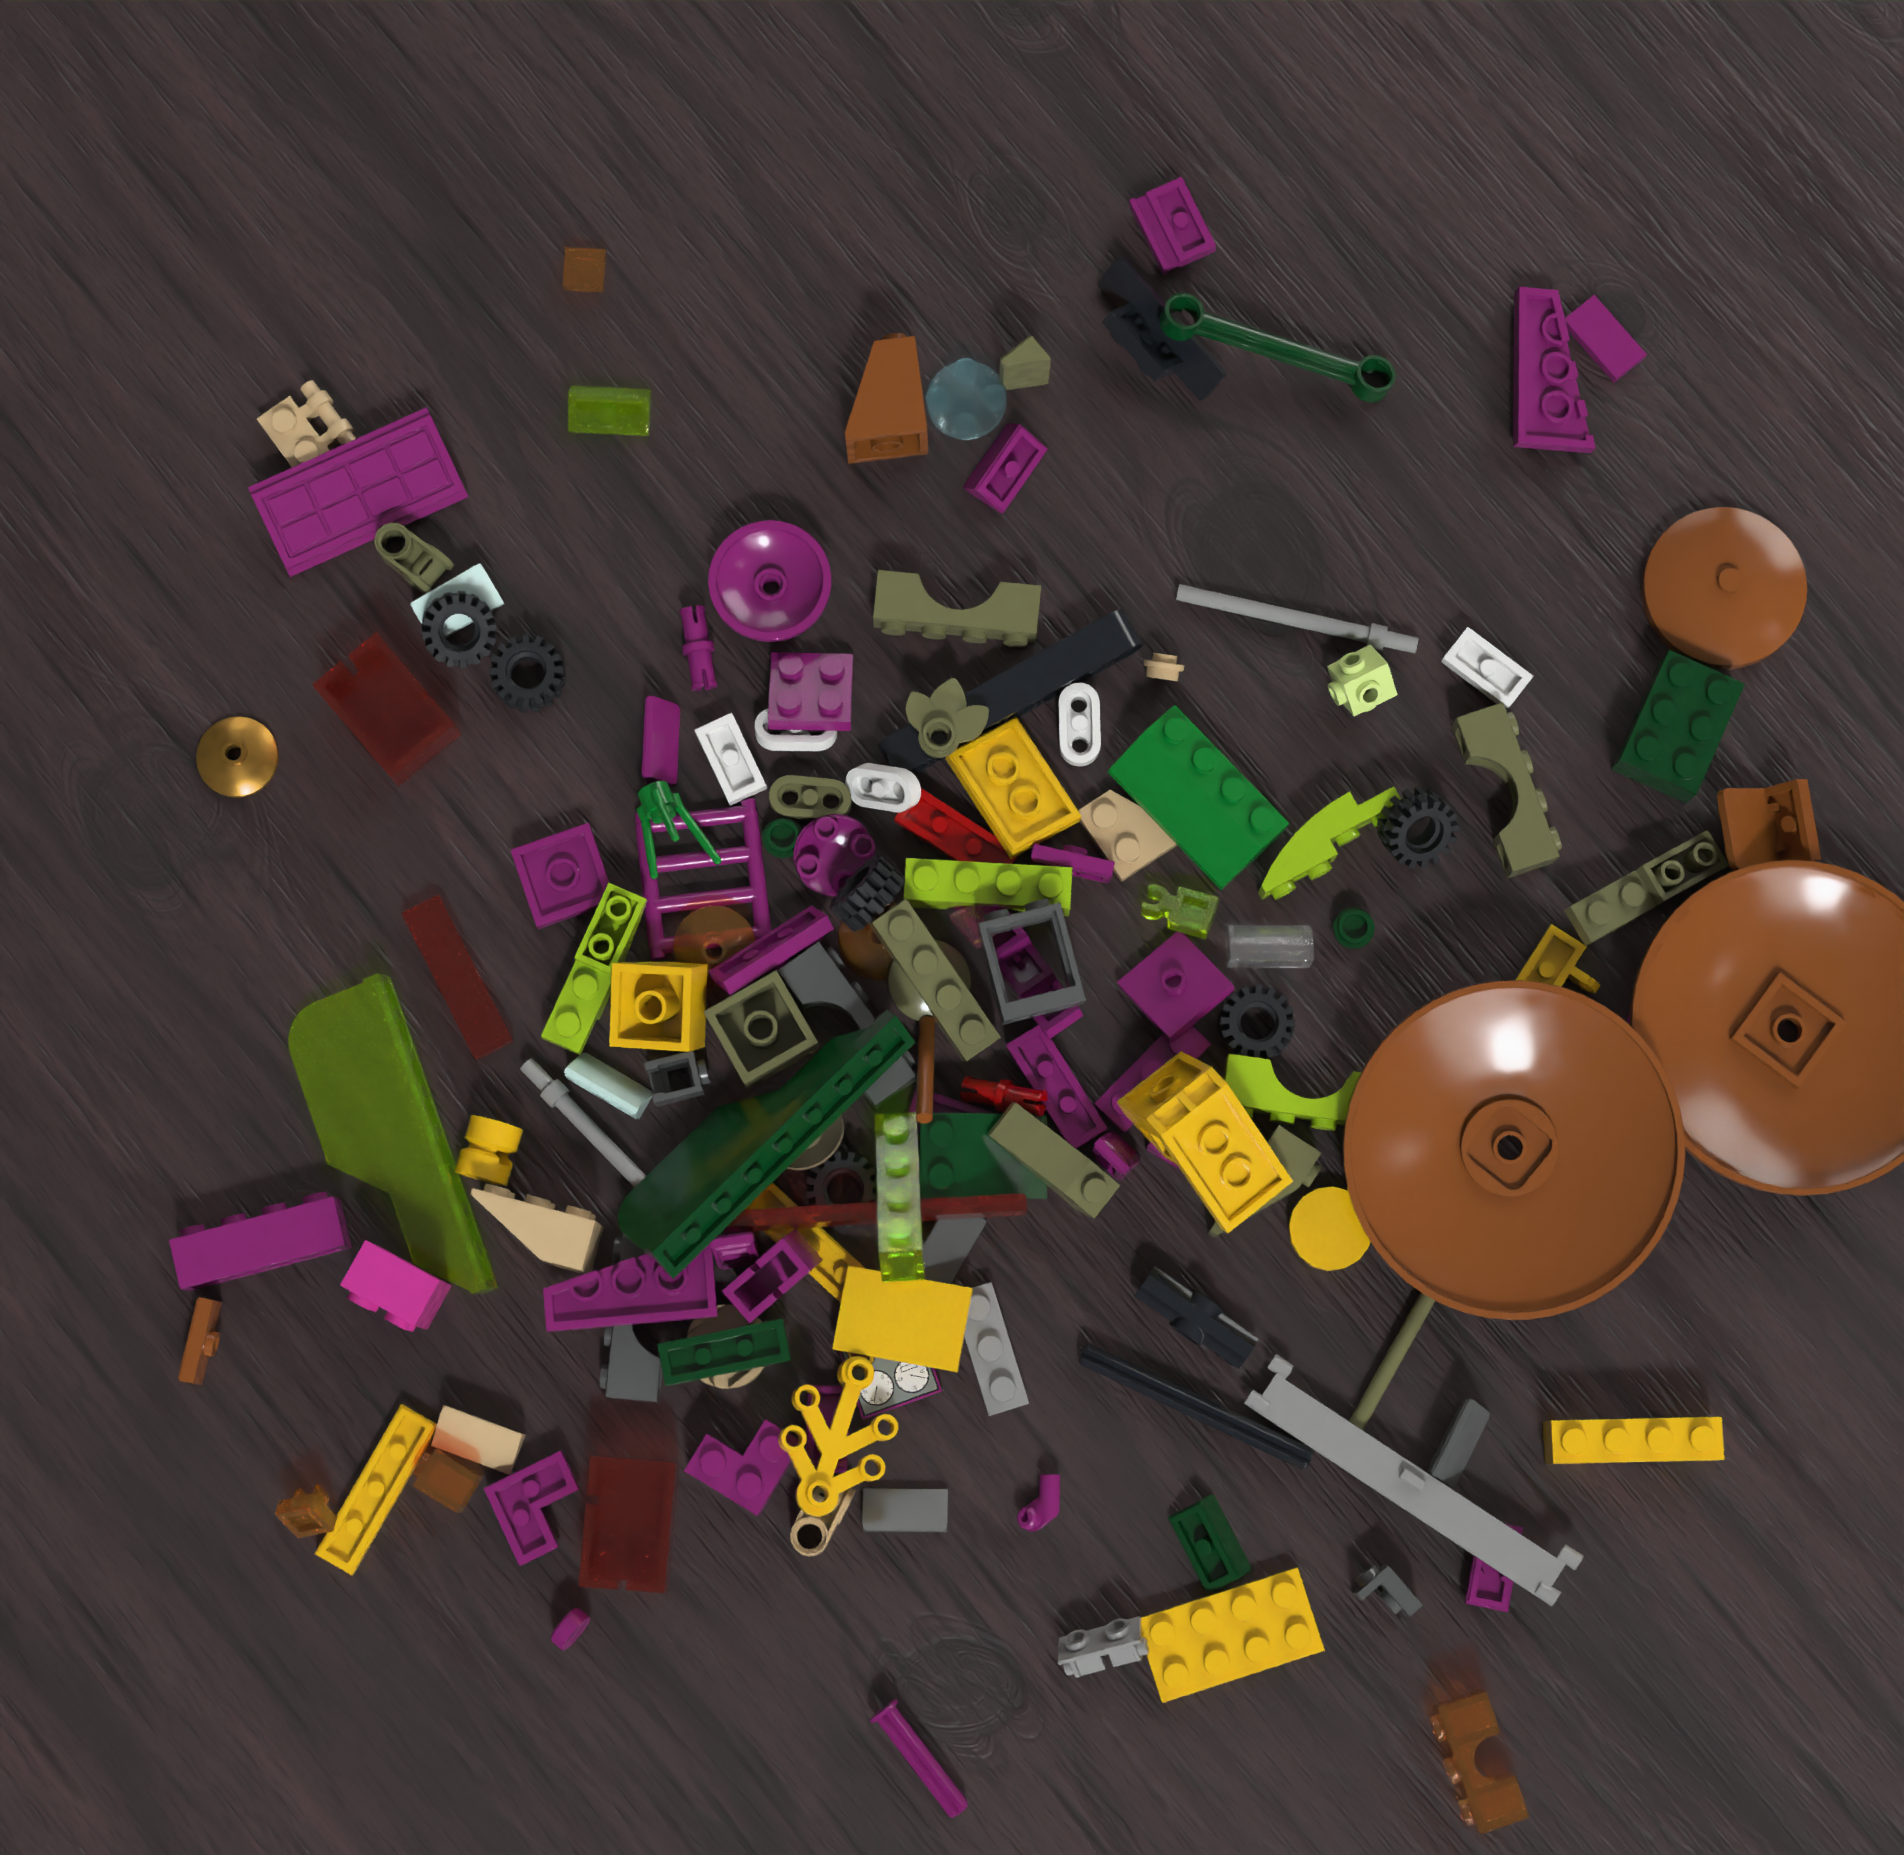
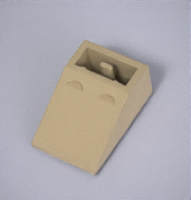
M485 1184L484 1191L472 1188L471 1195L540 1260L551 1266L581 1274L592 1271L604 1229L602 1225L595 1221L596 1215L591 1214L592 1212L568 1205L565 1213L554 1210L556 1205L551 1203V1201L532 1195H526L524 1202L515 1200V1194L510 1192V1190L490 1184Z

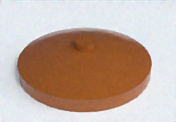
M1715 507L1696 511L1681 518L1661 535L1650 551L1644 565L1641 596L1651 627L1661 641L1673 652L1709 668L1735 669L1762 661L1777 651L1796 630L1805 609L1807 579L1803 562L1797 549L1785 533L1776 525L1750 511L1730 507Z

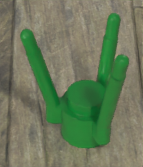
M666 781L653 782L638 792L637 795L641 806L636 809L642 825L647 864L652 879L658 877L650 820L652 819L654 824L664 823L671 839L676 842L679 840V835L672 820L676 816V811L716 865L721 864L720 856L684 807L679 793L672 794Z

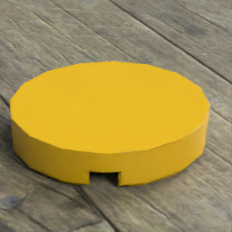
M1333 1186L1315 1189L1303 1196L1291 1211L1288 1224L1290 1244L1299 1257L1313 1268L1325 1271L1345 1269L1360 1260L1370 1245V1240L1363 1231L1355 1214L1348 1190Z

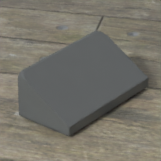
M950 1199L908 1272L919 1279L951 1284L987 1221L955 1200Z
M1470 1398L1460 1401L1426 1470L1429 1475L1449 1487L1454 1488L1457 1485L1490 1417L1489 1411Z
M863 1488L862 1532H948V1489Z

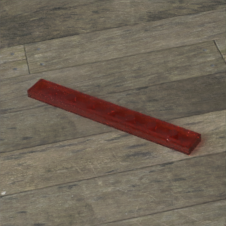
M1021 1193L750 1209L742 1211L721 1233L1019 1216L1027 1214L1026 1195Z

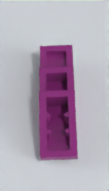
M988 906L953 907L980 947L981 944L976 929L978 923L985 922V914L1007 909ZM1023 928L991 935L1002 977L1019 1000L1064 988L1057 980L1054 971L1032 945L1029 936ZM1079 1006L1032 1018L1048 1039H1051L1083 1017Z

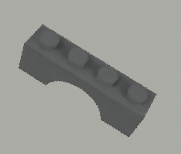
M817 942L778 970L779 976L804 1010L814 1007H829L839 1010L855 1023L858 1030L868 1028L881 1015L879 1013L873 1017L864 1005L870 1000L865 991L856 980L849 984L840 972L845 965L832 947L824 950L821 944ZM908 1051L864 1092L876 1110L917 1081L916 1075L913 1072L917 1068V1063Z
M624 1234L622 1237H615L613 1262H621L646 1254ZM635 1324L605 1327L604 1346H611L609 1363H602L600 1388L606 1389V1397L660 1403L663 1377L660 1358L644 1347L638 1337Z

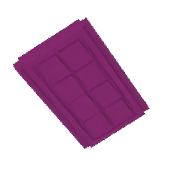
M427 407L248 487L290 577L375 540L378 529L385 524L398 523L406 526L468 498L467 492Z

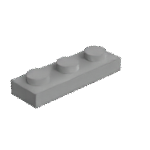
M992 1282L973 1287L964 1338L988 1416H992L1027 1405L1029 1401Z

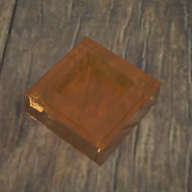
M565 247L564 290L604 292L606 250Z

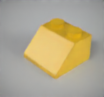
M681 962L612 963L609 1046L684 1052L705 1047L706 1016L704 1011H706L708 964Z

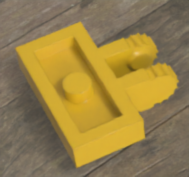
M1553 924L1548 927L1515 979L1561 987L1568 977L1573 983L1587 992L1596 994L1600 988L1599 982L1575 967L1587 946Z

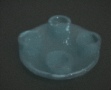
M962 358L956 361V363L943 368L933 378L926 393L927 410L935 426L946 435L957 439L979 438L992 431L1001 421L1007 405L1006 389L999 381V375L990 367L975 362L971 358Z

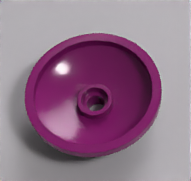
M774 520L754 522L739 528L729 535L714 554L708 576L710 597L720 618L738 634L764 642L787 640L810 628L826 608L832 585L829 562L819 543L803 529L790 523ZM768 583H776L779 589L774 594H768L764 591V587Z

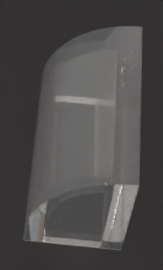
M1311 925L1226 926V967L1309 968L1314 961Z

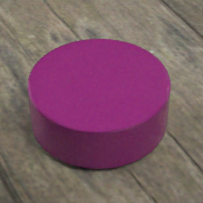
M580 1608L572 1609L554 1629L551 1635V1642L562 1651H565L582 1634L591 1618Z

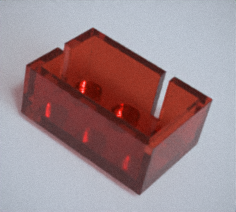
M374 633L347 655L359 671L356 675L352 676L340 661L314 682L312 686L399 787L460 737L461 733L377 633Z
M590 1456L587 1495L599 1496V1504H586L578 1587L621 1589L622 1581L630 1580L626 1581V1590L656 1593L669 1592L680 1463Z

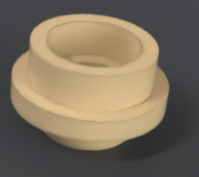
M1153 653L1152 660L1144 659L1143 666H1147L1146 677L1178 681L1179 671H1184V665L1176 664L1177 656Z

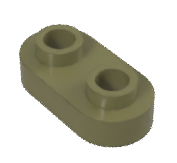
M786 775L778 778L772 784L769 791L770 804L775 813L781 817L813 821L820 816L829 814L847 816L852 805L851 793L848 787L836 779ZM788 792H793L798 796L797 802L793 805H787L783 802V797ZM828 796L837 797L839 800L838 806L833 809L825 807L823 804L825 798Z

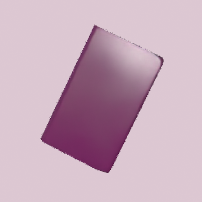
M1008 423L965 482L963 488L997 512L1003 514L1048 448L1022 425Z
M647 696L645 698L642 777L647 785L657 781H666L669 786H673L677 783L680 707L675 703L655 696Z

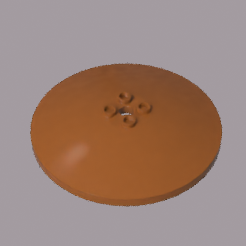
M1522 980L1491 981L1451 991L1429 1001L1396 1025L1377 1046L1357 1079L1346 1113L1342 1143L1343 1168L1353 1209L1363 1231L1387 1264L1411 1286L1445 1306L1467 1314L1503 1320L1537 1319L1577 1309L1603 1296L1629 1277L1649 1256L1671 1220L1679 1198L1685 1164V1133L1681 1110L1674 1088L1664 1067L1639 1033L1617 1014L1585 995L1559 986ZM1507 1135L1517 1137L1521 1145L1518 1155L1511 1159L1502 1158L1497 1150L1499 1141Z

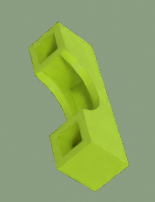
M906 858L904 899L908 900L912 908L948 909L960 906H988L1013 909L1021 912L1025 911V904L1048 899L1050 905L1060 903L1063 915L1069 917L1072 867Z
M1228 1054L1225 1059L1223 1079L1251 1119H1253V1113L1270 1115V1122L1294 1125L1295 1119L1311 1121L1312 1128L1335 1131L1336 1124L1344 1125L1349 1101L1361 1072L1353 1071L1339 1091L1319 1099L1303 1098L1288 1091L1277 1079L1270 1059Z

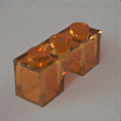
M1478 1689L1433 1704L1435 1716L1429 1717L1430 1725L1436 1741H1444L1449 1757L1443 1759L1451 1784H1459L1463 1800L1457 1801L1465 1826L1473 1825L1476 1832L1483 1834L1530 1818L1515 1775L1507 1772L1495 1777H1484L1475 1766L1474 1753L1479 1743L1488 1737L1500 1734L1487 1692Z

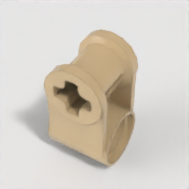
M819 1486L813 1488L812 1497L815 1501L822 1502L824 1497L819 1494H825V1492ZM849 1488L839 1493L836 1507L826 1515L811 1516L800 1510L790 1534L791 1543L797 1552L811 1557L817 1556L825 1550L837 1525L841 1523L856 1490ZM805 1525H815L822 1532L821 1543L813 1549L803 1548L798 1542V1533Z

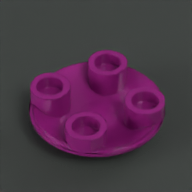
M841 814L820 816L807 824L797 837L793 852L795 869L803 883L813 891L826 896H836L839 888L846 884L845 881L849 877L851 878L859 867L862 868L867 860H871L875 856V842L867 829L849 816Z

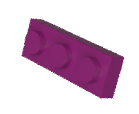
M811 905L711 969L709 973L719 988L732 995L755 983V979L766 972L782 968L789 962L791 956L802 949L812 947L817 942L820 943L824 939V935L834 928L828 916Z
M1039 1025L1006 1044L1007 1050L1031 1088L1047 1091L1048 1101L1041 1100V1104L1047 1105L1046 1112L1065 1141L1078 1149L1108 1130L1052 1039H1048Z
M1193 1026L1173 1043L1162 1034L1094 1103V1106L1124 1134L1133 1123L1127 1118L1116 1102L1180 1051L1198 1059L1211 1046V1043Z

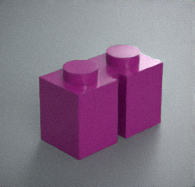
M795 1228L723 1289L722 1292L750 1323L822 1262L823 1259Z

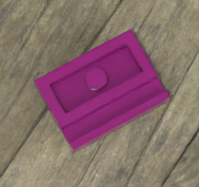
M1182 177L1150 190L1142 197L1129 200V208L1163 275L1178 266L1180 268L1216 251V244Z

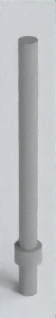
M1179 584L1176 600L1365 642L1367 643L1366 646L1371 644L1377 650H1383V647L1415 654L1419 640L1418 637L1387 631L1388 627L1371 623V627L1181 584Z
M530 1058L523 1064L520 1070L542 1092L540 1097L551 1108L556 1106L633 1187L646 1177L637 1165L568 1095L570 1090L559 1079L553 1080L533 1058Z

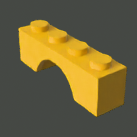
M1722 1417L1553 1420L1543 1422L1545 1464L1724 1460Z

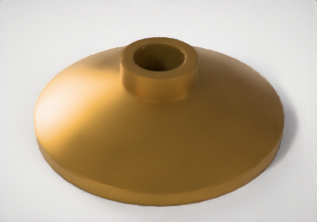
M229 717L212 725L202 736L196 752L197 768L204 782L215 792L235 798L250 796L263 789L273 778L279 762L278 746L271 732L260 722L247 717ZM234 747L240 748L241 756L237 760H229V750Z

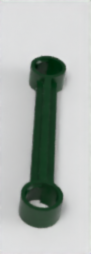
M1178 293L1171 296L1159 317L1162 331L1171 339L1185 341L1197 334L1350 384L1352 392L1365 402L1373 403L1382 400L1396 379L1393 365L1384 357L1369 355L1358 362L1204 312L1202 303L1191 294ZM1185 310L1192 316L1194 324L1189 326L1178 324L1172 319L1170 314ZM1373 371L1376 372L1383 379L1384 387L1375 388L1368 385L1361 375L1372 374Z

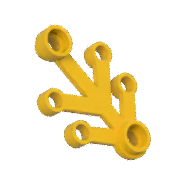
M861 1356L846 1359L838 1368L837 1377L843 1389L830 1429L818 1407L820 1394L814 1386L803 1385L792 1394V1404L798 1411H801L821 1453L816 1470L804 1449L807 1437L801 1427L796 1425L786 1427L778 1436L780 1447L788 1453L801 1480L796 1489L797 1503L803 1512L811 1516L818 1517L830 1513L837 1505L839 1493L863 1481L877 1480L885 1472L883 1459L878 1455L872 1454L861 1458L857 1467L833 1477L839 1459L877 1440L886 1441L892 1439L898 1432L897 1420L892 1415L882 1414L875 1417L869 1426L846 1436L860 1392L867 1388L874 1379V1368L871 1362ZM855 1365L862 1367L865 1375L861 1381L856 1380L852 1375V1369ZM802 1391H807L811 1394L812 1403L810 1406H804L800 1402L799 1395ZM880 1420H885L889 1423L890 1432L888 1435H882L879 1432L878 1423ZM789 1431H793L798 1435L799 1442L796 1447H792L786 1442V1434ZM868 1460L875 1462L877 1465V1472L874 1476L868 1475L865 1471V1463ZM815 1486L821 1487L825 1492V1498L822 1502H817L812 1497V1490Z

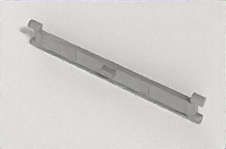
M1277 1354L1274 1356L1267 1368L1276 1375L1263 1395L1253 1390L1245 1401V1405L1550 1606L1554 1605L1561 1592L1552 1585L1565 1565L1573 1570L1578 1567L1584 1557L1582 1554L1564 1544L1557 1557H1554L1286 1381L1285 1379L1291 1373L1294 1365Z

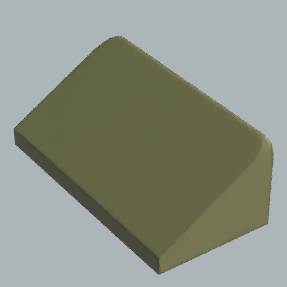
M1033 336L1027 337L1000 358L999 387L1003 391L1049 383L1051 359Z

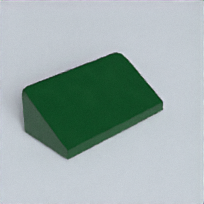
M1213 1494L1168 1516L1206 1593L1235 1581L1251 1571V1565Z

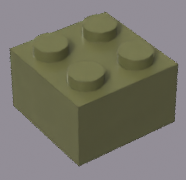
M777 970L704 1011L708 1022L747 1090L820 1049L815 1036Z

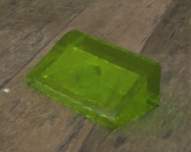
M571 386L568 392V432L649 436L652 390Z

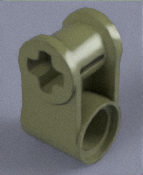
M398 523L383 525L375 535L374 543L385 564L399 573L410 585L424 595L432 591L431 587L445 570H451L454 566L453 562L431 544L425 543ZM390 539H404L405 546L400 552L394 554L385 551V546Z

